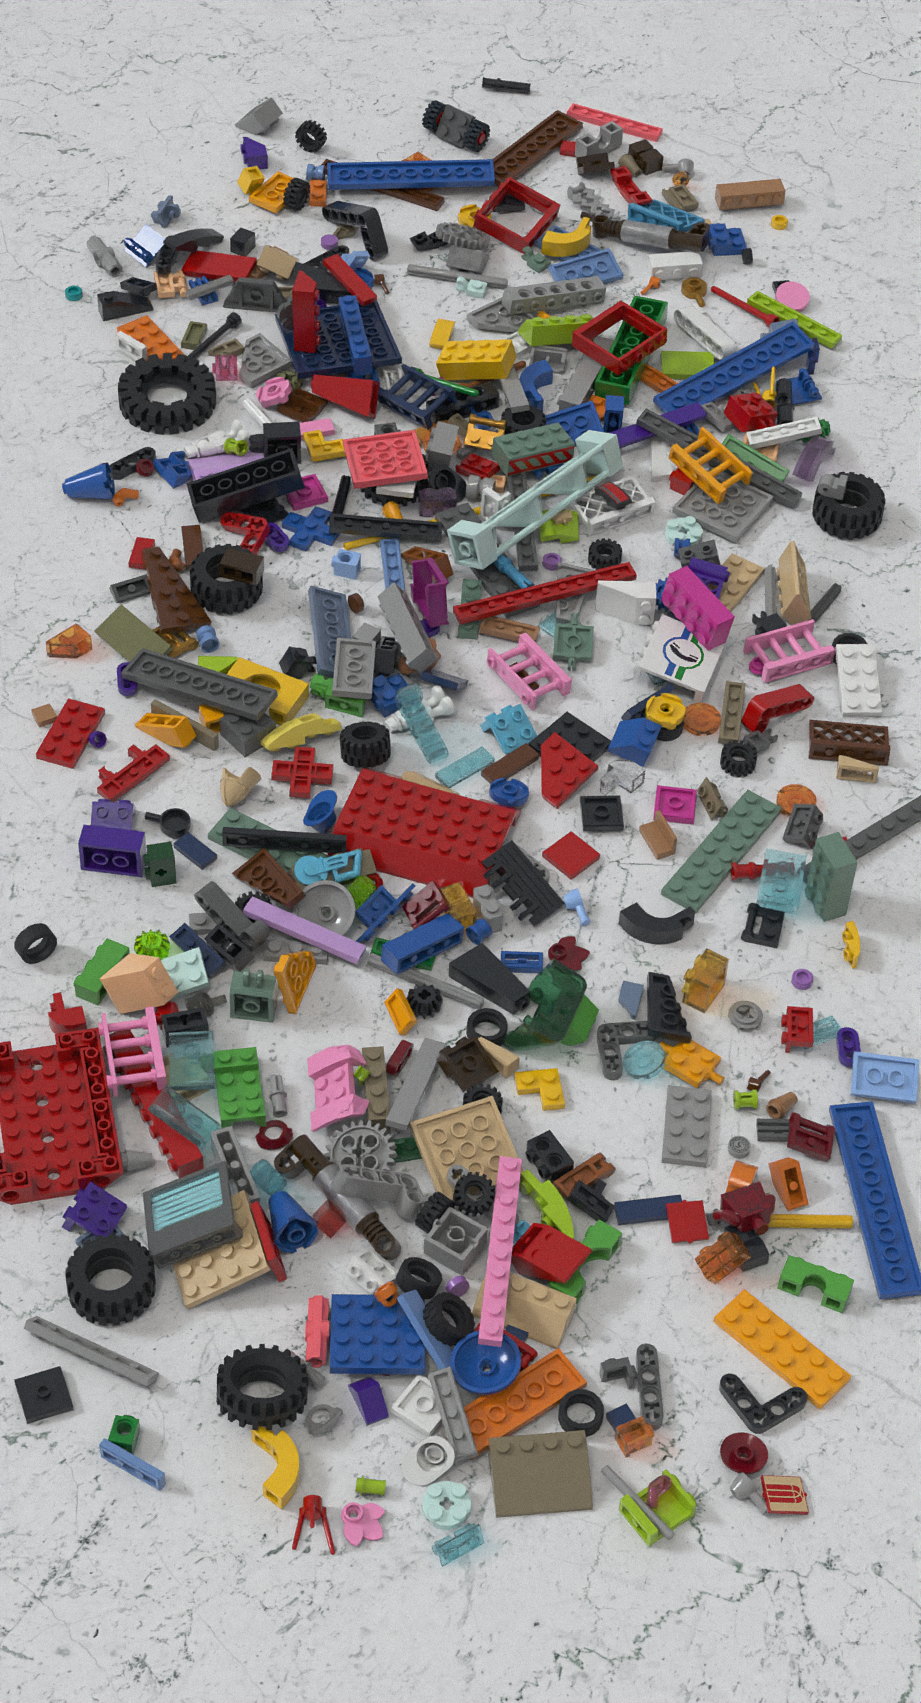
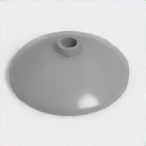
M322 880L314 882L302 890L306 897L294 905V915L342 936L351 929L356 916V906L351 893L344 886L334 881ZM331 911L330 917L326 918L325 913Z

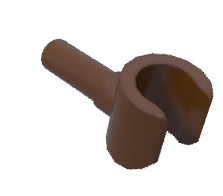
M374 274V284H381L385 294L388 295L390 292L386 287L384 275Z
M766 1070L758 1079L750 1077L747 1089L751 1091L756 1089L759 1092L762 1082L771 1072Z

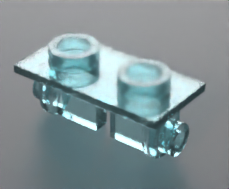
M468 1523L466 1526L453 1532L454 1538L448 1535L434 1542L435 1545L432 1546V1550L435 1555L439 1554L442 1567L484 1544L479 1524Z

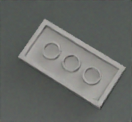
M337 638L332 696L371 699L376 641Z
M668 1085L661 1163L706 1168L712 1090Z

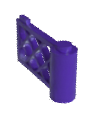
M691 557L689 569L708 589L707 585L710 584L718 586L717 589L711 592L714 595L716 594V597L719 599L723 582L727 583L730 572L727 571L728 567Z

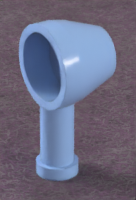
M578 888L571 890L563 896L566 909L576 910L581 926H586L591 921L586 914Z

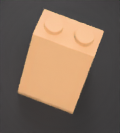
M130 953L100 978L116 1009L121 1014L143 1010L145 1007L163 1006L179 993L159 957Z

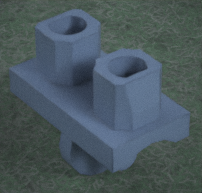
M170 195L167 196L165 201L158 203V211H153L151 217L154 223H160L162 227H167L172 218L180 216L181 209L178 204L173 203V196Z

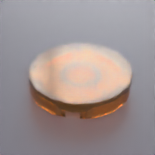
M694 703L686 707L683 727L689 733L697 736L706 734L707 736L719 729L721 715L714 706L707 703Z
M799 784L784 786L778 791L776 797V805L782 808L781 813L784 815H791L794 804L816 805L817 803L816 795L813 791Z

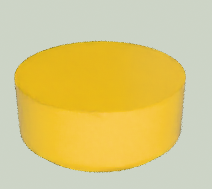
M775 215L772 217V228L776 230L787 228L788 219L785 216Z

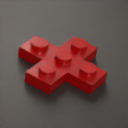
M296 746L294 761L273 760L271 780L291 782L289 797L310 798L312 783L332 785L334 764L314 763L315 748Z

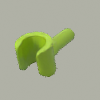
M359 1065L353 1074L358 1079L360 1087L363 1086L370 1071Z

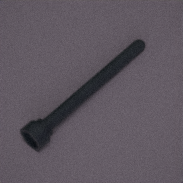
M235 312L228 315L226 323L187 356V361L192 357H198L227 330L239 326L242 323L241 317Z

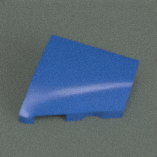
M184 451L171 452L168 458L154 459L153 462L154 468L172 488L183 485L192 476L188 468V461L184 460Z

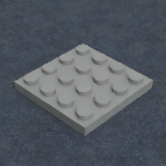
M710 467L707 471L709 472L714 468ZM721 472L714 478L719 483H723L732 476ZM739 480L727 488L724 501L717 504L698 485L694 484L673 506L672 513L683 518L692 516L701 527L736 543L773 502L774 496L751 485H746L743 481Z

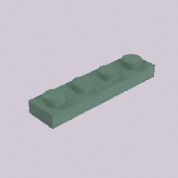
M463 579L461 604L480 600L482 580ZM479 620L459 624L458 638L477 640Z

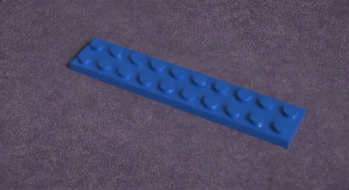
M493 159L327 163L328 190L495 186Z
M792 321L654 396L653 402L663 413L696 402L700 405L709 402L715 403L772 372L773 366L776 370L814 349L815 344Z
M873 1101L830 1105L829 1113L835 1128V1136L878 1298L888 1299L921 1295V1273Z

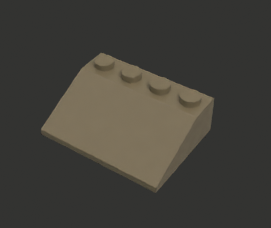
M585 1430L489 1438L488 1459L496 1518L593 1510Z

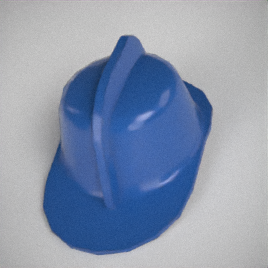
M325 790L318 793L311 800L303 819L304 825L311 826L314 830L326 834L328 828L336 822L334 811L337 802L336 792Z

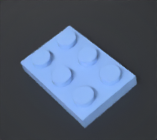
M854 1051L850 1096L916 1103L920 1059Z

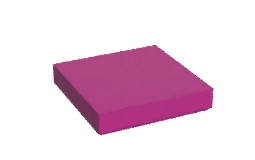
M316 474L302 477L304 489L285 495L294 511L328 502V496Z
M657 785L653 820H655V812L660 810L667 822L694 824L697 790Z

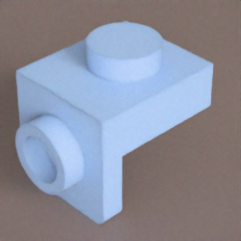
M353 251L352 254H342L341 256L352 270L362 268L370 257L368 251Z

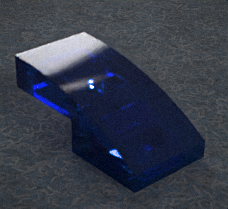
M817 338L812 339L815 346L807 354L806 369L809 375H814L815 363H818L820 348Z

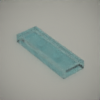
M482 746L436 772L435 778L442 785L451 788L493 764L495 758Z

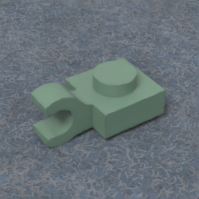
M529 246L522 249L525 254L521 258L527 261V266L537 273H541L551 265L549 259L540 253L535 255Z

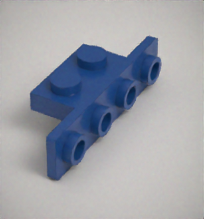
M412 883L397 899L381 885L356 910V917L368 928L356 942L360 943L364 939L368 941L375 934L373 930L376 927L380 929L388 921L386 916L389 913L394 915L401 908L399 903L401 901L405 903L413 895L411 890L415 885Z

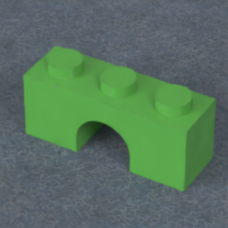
M789 1255L780 1275L777 1289L799 1297L804 1287L815 1286L823 1293L821 1306L843 1313L853 1287L854 1279L849 1278L845 1274L830 1271L823 1266L806 1262L800 1257Z

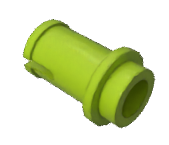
M362 1475V1478L357 1477L355 1492L360 1493V1495L367 1493L384 1496L386 1480L367 1479Z

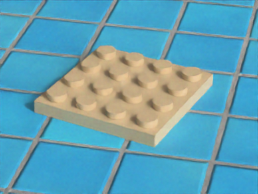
M493 1096L412 1121L409 1125L435 1192H441L453 1202L455 1201L453 1199L454 1188L449 1185L446 1179L447 1172L451 1166L456 1164L462 1165L469 1172H472L473 1175H475V1172H480L479 1176L485 1174L487 1175L486 1179H491V1185H494L496 1188L500 1156L518 1158ZM458 1172L457 1174L453 1173L452 1178L454 1180L457 1178L460 1179V1172ZM469 1187L468 1192L473 1196L479 1194L480 1189Z
M244 1190L231 1196L234 1220L241 1227L243 1237L173 1264L184 1305L188 1309L271 1270L250 1206L248 1194Z

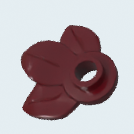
M566 936L549 948L548 958L554 963H560L567 970L578 971L582 969L581 962L588 958L590 951L576 946L575 936Z

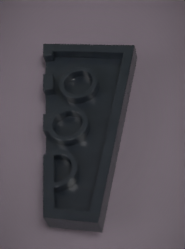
M648 972V1036L690 1043L692 1036L687 1031L686 1019L681 1015L682 1008L680 1003L676 1001V992L670 976Z

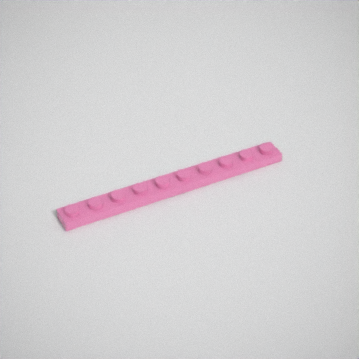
M504 1156L499 1158L478 1344L502 1346L522 1159Z

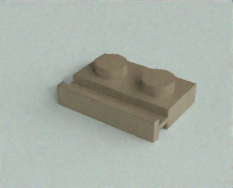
M684 184L669 187V190L662 189V196L669 205L683 211L698 208V201Z

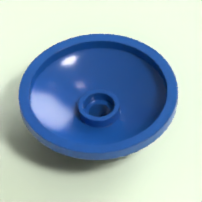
M479 1331L466 1335L467 1337L462 1338L456 1344L451 1354L450 1366L457 1384L470 1393L490 1395L501 1392L515 1381L520 1372L521 1355L519 1348L504 1333L501 1347L478 1344ZM487 1368L491 1369L489 1372H484Z

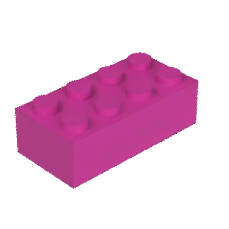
M688 566L669 573L661 597L663 604L673 612L675 617L686 626L688 631L708 651L726 643L735 616Z

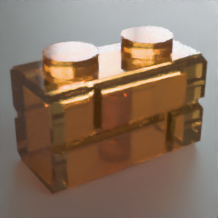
M730 1231L719 1235L717 1242L712 1246H706L701 1249L700 1255L695 1258V1261L705 1278L717 1284L750 1259L751 1255L741 1238Z

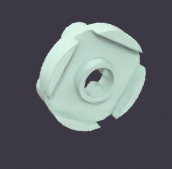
M692 516L670 519L665 530V538L671 545H673L675 538L680 540L688 538L690 539V545L698 544L703 534L701 525Z
M442 1481L429 1485L422 1501L423 1515L437 1529L453 1530L460 1527L461 1523L468 1519L471 1512V1498L466 1491V1487L461 1483ZM444 1501H449L453 1505L449 1507V1510H445L444 1506H440V1504L444 1503Z

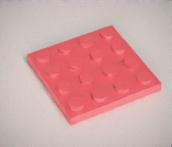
M415 430L342 439L354 489L428 479L427 469Z

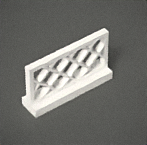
M630 476L613 482L627 494L631 495L632 503L624 509L616 510L608 506L604 502V498L602 501L592 499V496L596 495L595 489L582 495L571 503V506L587 527L586 532L590 537L652 515L656 501L653 497H648L636 479ZM631 483L634 489L624 488V485ZM633 497H641L643 500L635 501ZM576 502H587L586 507L580 506ZM589 504L600 506L599 510L588 508ZM604 507L612 511L605 513L601 512V509ZM586 513L596 515V517L588 519Z

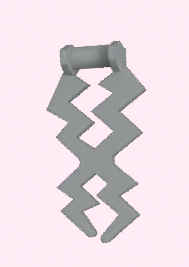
M582 181L575 188L568 187L567 195L570 200L572 199L573 204H581V208H590V215L596 216L610 213L609 219H612L615 209L608 208L609 204H599L601 196H594V189L586 188ZM580 194L586 195L585 199H579Z

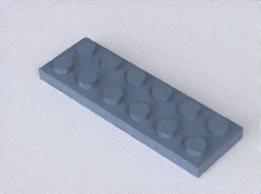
M311 585L308 595L317 672L320 675L333 678L337 638L351 639L346 594Z

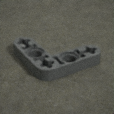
M647 1020L605 1023L598 1027L597 1043L602 1072L606 1079L614 1081L622 1076L623 1063L620 1044L648 1043L657 1040L656 1037L648 1036ZM631 1030L634 1034L626 1036L622 1031ZM605 1032H607L608 1035H610L609 1041H606V1035L604 1034ZM613 1049L616 1053L614 1055H607L604 1050ZM610 1063H613L615 1072L610 1069Z

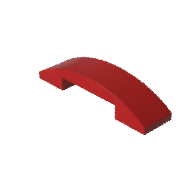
M626 166L610 169L618 191L629 204L644 205L652 203L653 200L646 191L641 192L632 181V173Z

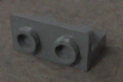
M794 804L782 839L786 843H803L808 849H812L820 825L823 822V813L815 804Z

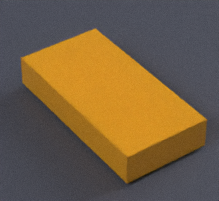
M396 988L384 1003L399 1035L405 1036L417 1023V1020L403 990Z

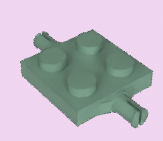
M575 613L571 614V623H555L553 659L568 661V671H571V665L572 671L576 670L577 661L591 662L594 626L579 624V614L577 613L575 619Z

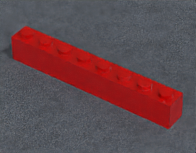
M131 1030L116 1031L109 1034L110 1041L135 1038ZM103 1046L104 1053L107 1057L106 1047ZM140 1046L112 1050L113 1059L144 1054ZM149 1063L115 1067V1073H120L123 1076L151 1072L153 1068ZM152 1080L123 1084L124 1089H129L131 1093L130 1098L133 1105L139 1107L142 1121L144 1123L147 1122L150 1126L148 1129L151 1137L159 1142L158 1148L160 1153L168 1158L167 1163L171 1172H176L178 1178L204 1169L203 1155L166 1091H158L157 1083H152Z

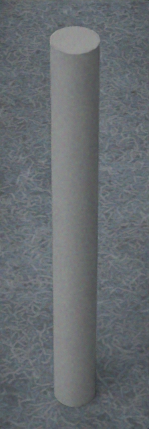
M608 1465L604 1466L601 1473L624 1496L629 1494L667 1540L672 1539L675 1533Z

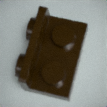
M607 152L576 158L578 174L615 168L614 162H609Z

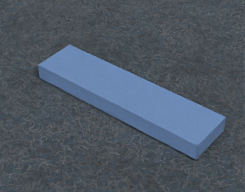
M399 538L380 539L385 589L395 582L405 591Z
M417 1290L401 1294L397 1297V1300L437 1368L440 1370L449 1367L453 1350L449 1345H444L436 1340L429 1332V1329L426 1328L425 1320H423L425 1303Z

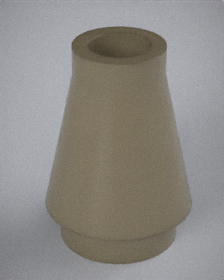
M624 154L619 159L618 164L620 167L626 166L634 177H638L641 174L642 170L632 155Z

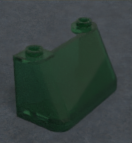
M553 959L532 979L528 987L531 991L530 1000L538 1005L533 1018L527 1015L515 1030L507 1033L502 1045L514 1052L559 1044L564 1039L586 991V980L580 974L558 960Z

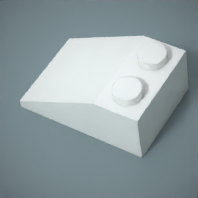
M598 580L596 611L633 625H653L656 606L655 582Z

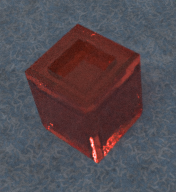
M328 1199L313 1214L317 1228L330 1239L346 1223V1219Z

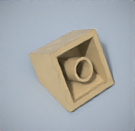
M265 245L257 265L260 266V270L266 273L272 271L276 273L275 277L285 281V278H291L295 270L296 262L299 263L300 259L275 247Z

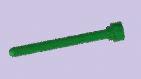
M414 367L418 372L424 374L421 369ZM424 374L447 387L450 386L454 391L473 397L479 395L478 390Z

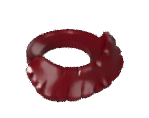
M271 1120L266 1122V1127H260L259 1133L255 1138L260 1148L275 1150L289 1144L293 1139L292 1128L287 1127L283 1121ZM271 1127H279L283 1132L279 1138L269 1139L265 1135L266 1130Z

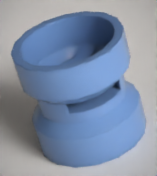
M308 164L306 180H324L325 166L319 165L315 167L314 164Z
M202 626L197 630L196 636L203 652L210 653L219 648L220 643L212 626Z

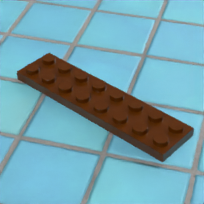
M559 110L555 111L493 159L495 185L499 186L501 182L504 183L508 177L515 180L562 145L563 140L567 141L583 128V122Z

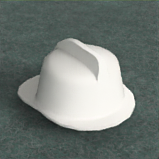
M429 1436L419 1442L403 1458L401 1466L406 1480L418 1486L428 1485L435 1481L453 1465L455 1453L452 1445L445 1438L439 1436Z

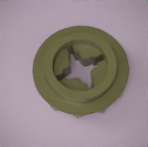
M290 369L288 372L282 370L281 373L276 375V377H284L285 380H292V382L289 381L292 387L291 391L301 388L303 385V379H298L296 372H291Z

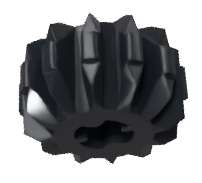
M425 982L422 986L415 984L414 989H409L406 998L415 1017L417 1018L421 1015L424 1020L428 1015L433 1018L435 1013H439L443 1003L440 990L434 989L433 984L429 987L426 986Z

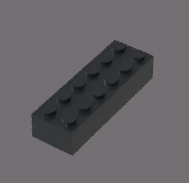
M292 448L186 483L199 523L305 488Z

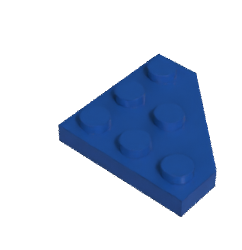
M593 401L545 415L546 425L559 422L575 443V447H577L575 439L586 431L604 432Z

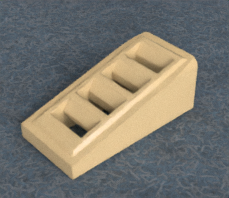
M839 755L836 779L876 783L879 766Z
M482 1037L478 1038L501 1075L508 1078L518 1070L520 1058L517 1055Z

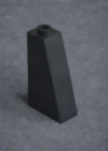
M296 262L294 283L298 272L303 271L317 283L320 298L326 303L339 304V297L353 296L331 272Z
M483 943L449 963L448 976L509 1013L515 1014L518 1011H523L530 1004L531 991Z

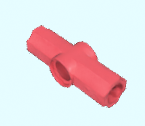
M314 1295V1297L309 1298L308 1320H306L305 1342H307L306 1362H310L312 1367L316 1368L326 1365L327 1342H329V1299L323 1295Z

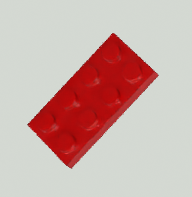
M68 698L37 750L36 759L74 769L89 743V735L96 731L104 717L105 708Z

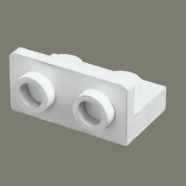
M489 487L483 489L480 518L485 521L511 502V493L507 492L500 496Z
M371 1247L353 1254L346 1269V1273L370 1295H374V1292L379 1287L389 1281H393L396 1284L398 1271Z

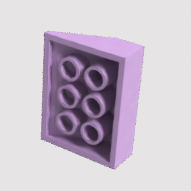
M247 451L244 456H238L234 453L187 460L192 480L195 481L264 458L262 453Z

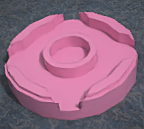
M797 282L781 284L777 288L775 300L798 312L806 308L810 299L809 291L806 287Z

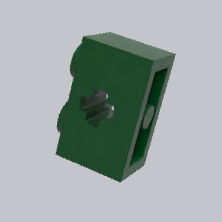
M171 841L146 845L147 854H143L146 880L150 879L152 887L176 884L175 856Z

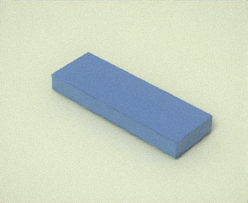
M105 1438L99 1444L101 1458L161 1491L166 1485L165 1473Z

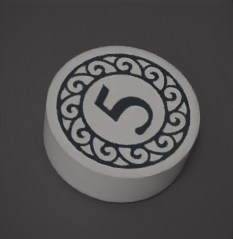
M734 1136L729 1140L728 1152L734 1158H745L750 1152L751 1144L743 1136Z

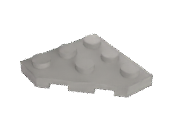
M503 297L468 313L467 320L477 329L515 333L526 320L533 319L534 316L529 312L509 315L502 304Z
M259 333L246 340L239 375L242 381L249 387H252L293 365L286 354Z

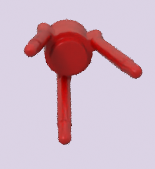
M308 1495L303 1498V1507L299 1508V1519L292 1549L296 1550L304 1517L310 1521V1528H314L315 1521L321 1517L330 1553L334 1555L335 1549L326 1516V1507L322 1506V1498L320 1496Z

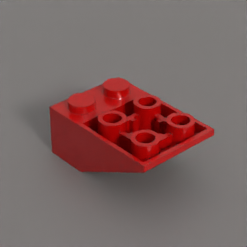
M533 1223L512 1247L511 1263L520 1275L566 1283L571 1279L579 1266L586 1261L592 1250L549 1225Z

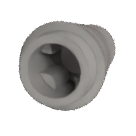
M130 1150L120 1152L122 1167L126 1172L152 1167L153 1165L152 1153Z

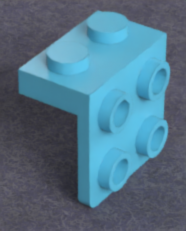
M521 704L514 707L508 705L501 709L502 713L496 715L494 712L486 716V721L480 725L483 732L489 729L493 731L505 754L511 753L525 743L529 744V742L537 737Z

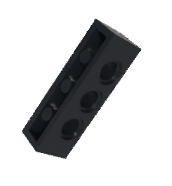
M490 381L469 387L479 391L477 397L455 392L457 403L453 404L446 400L431 414L432 424L436 428L438 421L448 423L449 418L456 413H459L463 418L470 417L472 413L469 406L474 407L473 409L476 413L498 408L499 392ZM437 398L432 399V400H429V401H426V409H427Z

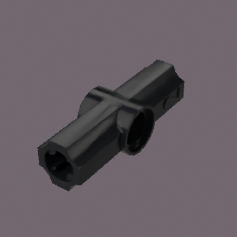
M786 378L779 379L776 383L777 425L793 422L792 382Z

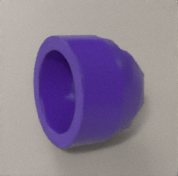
M94 731L89 735V742L92 746L101 748L105 745L107 738L103 732Z

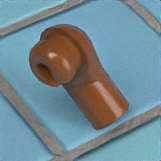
M174 549L169 561L175 570L182 572L185 568V563L181 562L182 560L180 559L182 552L179 549Z

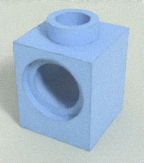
M339 549L337 555L333 556L331 566L334 567V575L356 580L361 568V553Z

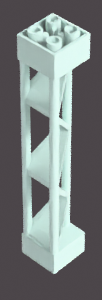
M592 430L586 431L575 439L578 455L481 524L461 520L449 528L447 533L455 564L483 570L497 560L498 556L604 479L611 477L621 470L623 463L617 434ZM586 473L598 475L587 483ZM541 494L570 495L543 515ZM496 526L526 527L497 548Z

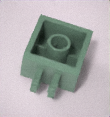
M245 968L244 972L234 971L229 993L230 1018L273 1023L277 1006L276 976L263 974V970H258L254 974L250 972L249 968Z

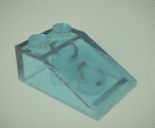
M766 848L756 902L760 907L797 915L807 855Z

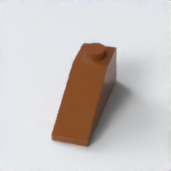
M417 546L401 554V557L411 566L412 561L433 558L446 579L454 575L448 554Z

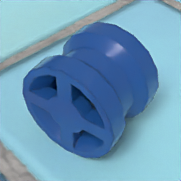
M675 538V557L679 556L678 548L690 546V539L680 540Z
M482 918L477 919L474 925H470L465 930L469 940L476 945L481 944L484 938L492 935L490 925Z

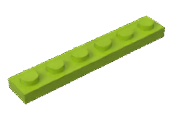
M756 291L747 299V304L767 315L774 314L778 316L780 321L797 319L799 328L808 337L831 349L842 340L840 333L759 291Z

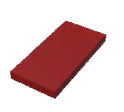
M197 250L196 253H190L181 270L185 276L199 278L205 276L207 279L214 280L230 275L233 278V282H237L239 277H250L257 264V258Z

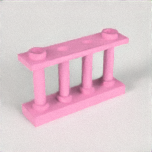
M813 619L746 638L743 652L744 654L755 652L762 661L764 667L761 678L765 683L832 664L835 649L832 645L821 647L814 638L812 632L815 621ZM805 637L814 650L804 652L797 639ZM788 642L797 655L788 657L780 644ZM772 647L780 660L771 662L763 649Z
M527 633L519 636L518 647L498 655L492 648L488 649V666L502 678L531 710L536 708L537 697L556 689L563 696L570 694L572 679ZM519 654L527 658V660L511 667L505 662ZM530 666H534L539 670L522 679L516 674ZM543 677L550 682L534 691L528 686V684Z
M154 1006L145 1007V1016L142 1019L107 1024L106 1013H102V1022L98 1023L99 1036L104 1035L110 1075L106 1076L108 1089L112 1088L113 1096H118L117 1085L151 1080L152 1083H157L158 1091L166 1090V1073ZM138 1028L147 1029L148 1034H145L144 1037L110 1041L109 1032ZM143 1045L151 1048L148 1054L115 1059L112 1056V1050ZM143 1063L154 1065V1069H151V1072L116 1076L115 1067Z

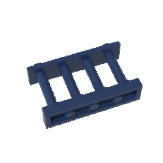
M402 364L404 376L389 390L379 387L378 402L429 430L433 426L430 419L431 414L446 400L453 404L457 403L455 391L450 386L447 387L418 372L414 367ZM409 380L415 383L402 396L394 395ZM421 387L427 389L414 403L407 402ZM433 394L440 396L426 410L419 408Z

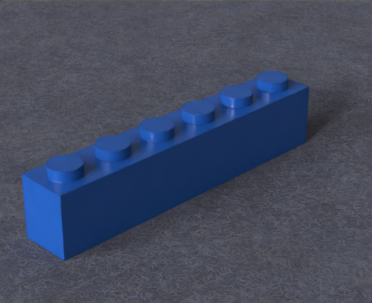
M356 295L339 297L340 317L355 376L373 374L372 356Z

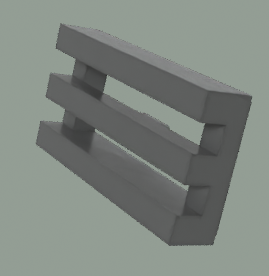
M757 1118V1141L787 1142L788 1134H783V1132L789 1133V1119Z

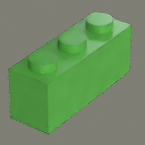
M106 938L104 943L97 947L94 957L87 961L81 975L75 978L73 986L75 987L76 997L98 1006L107 994L100 978L130 954L129 947Z

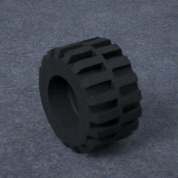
M529 406L530 410L512 413L511 409L507 407L501 416L502 420H507L504 435L545 426V414L542 413V410L536 409V406Z
M362 721L346 726L340 734L341 759L347 765L356 768H372L387 762L391 756L388 728L380 725V723Z

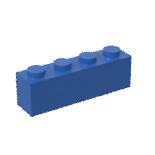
M449 913L437 917L383 944L381 961L398 975L462 943L464 926Z

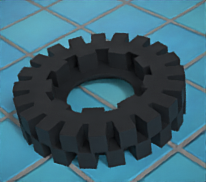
M163 353V360H159L157 354L149 355V363L144 358H140L135 361V366L130 364L125 368V373H122L119 377L118 400L125 420L129 419V423L134 427L140 425L141 430L148 433L153 427L155 434L164 435L165 428H169L170 435L179 434V427L184 432L193 430V424L198 427L204 424L205 418L209 419L216 407V383L213 373L209 372V368L205 364L199 365V360L193 357L187 361V355L178 354L175 360H172V353ZM171 382L181 385L186 390L187 397L184 401L178 400L171 402V405H164L162 402H151L147 394L156 384Z

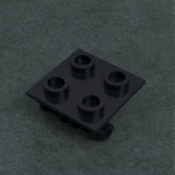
M276 498L240 510L244 515L261 517L266 519L268 523H275L286 518L289 514L285 507L278 503Z

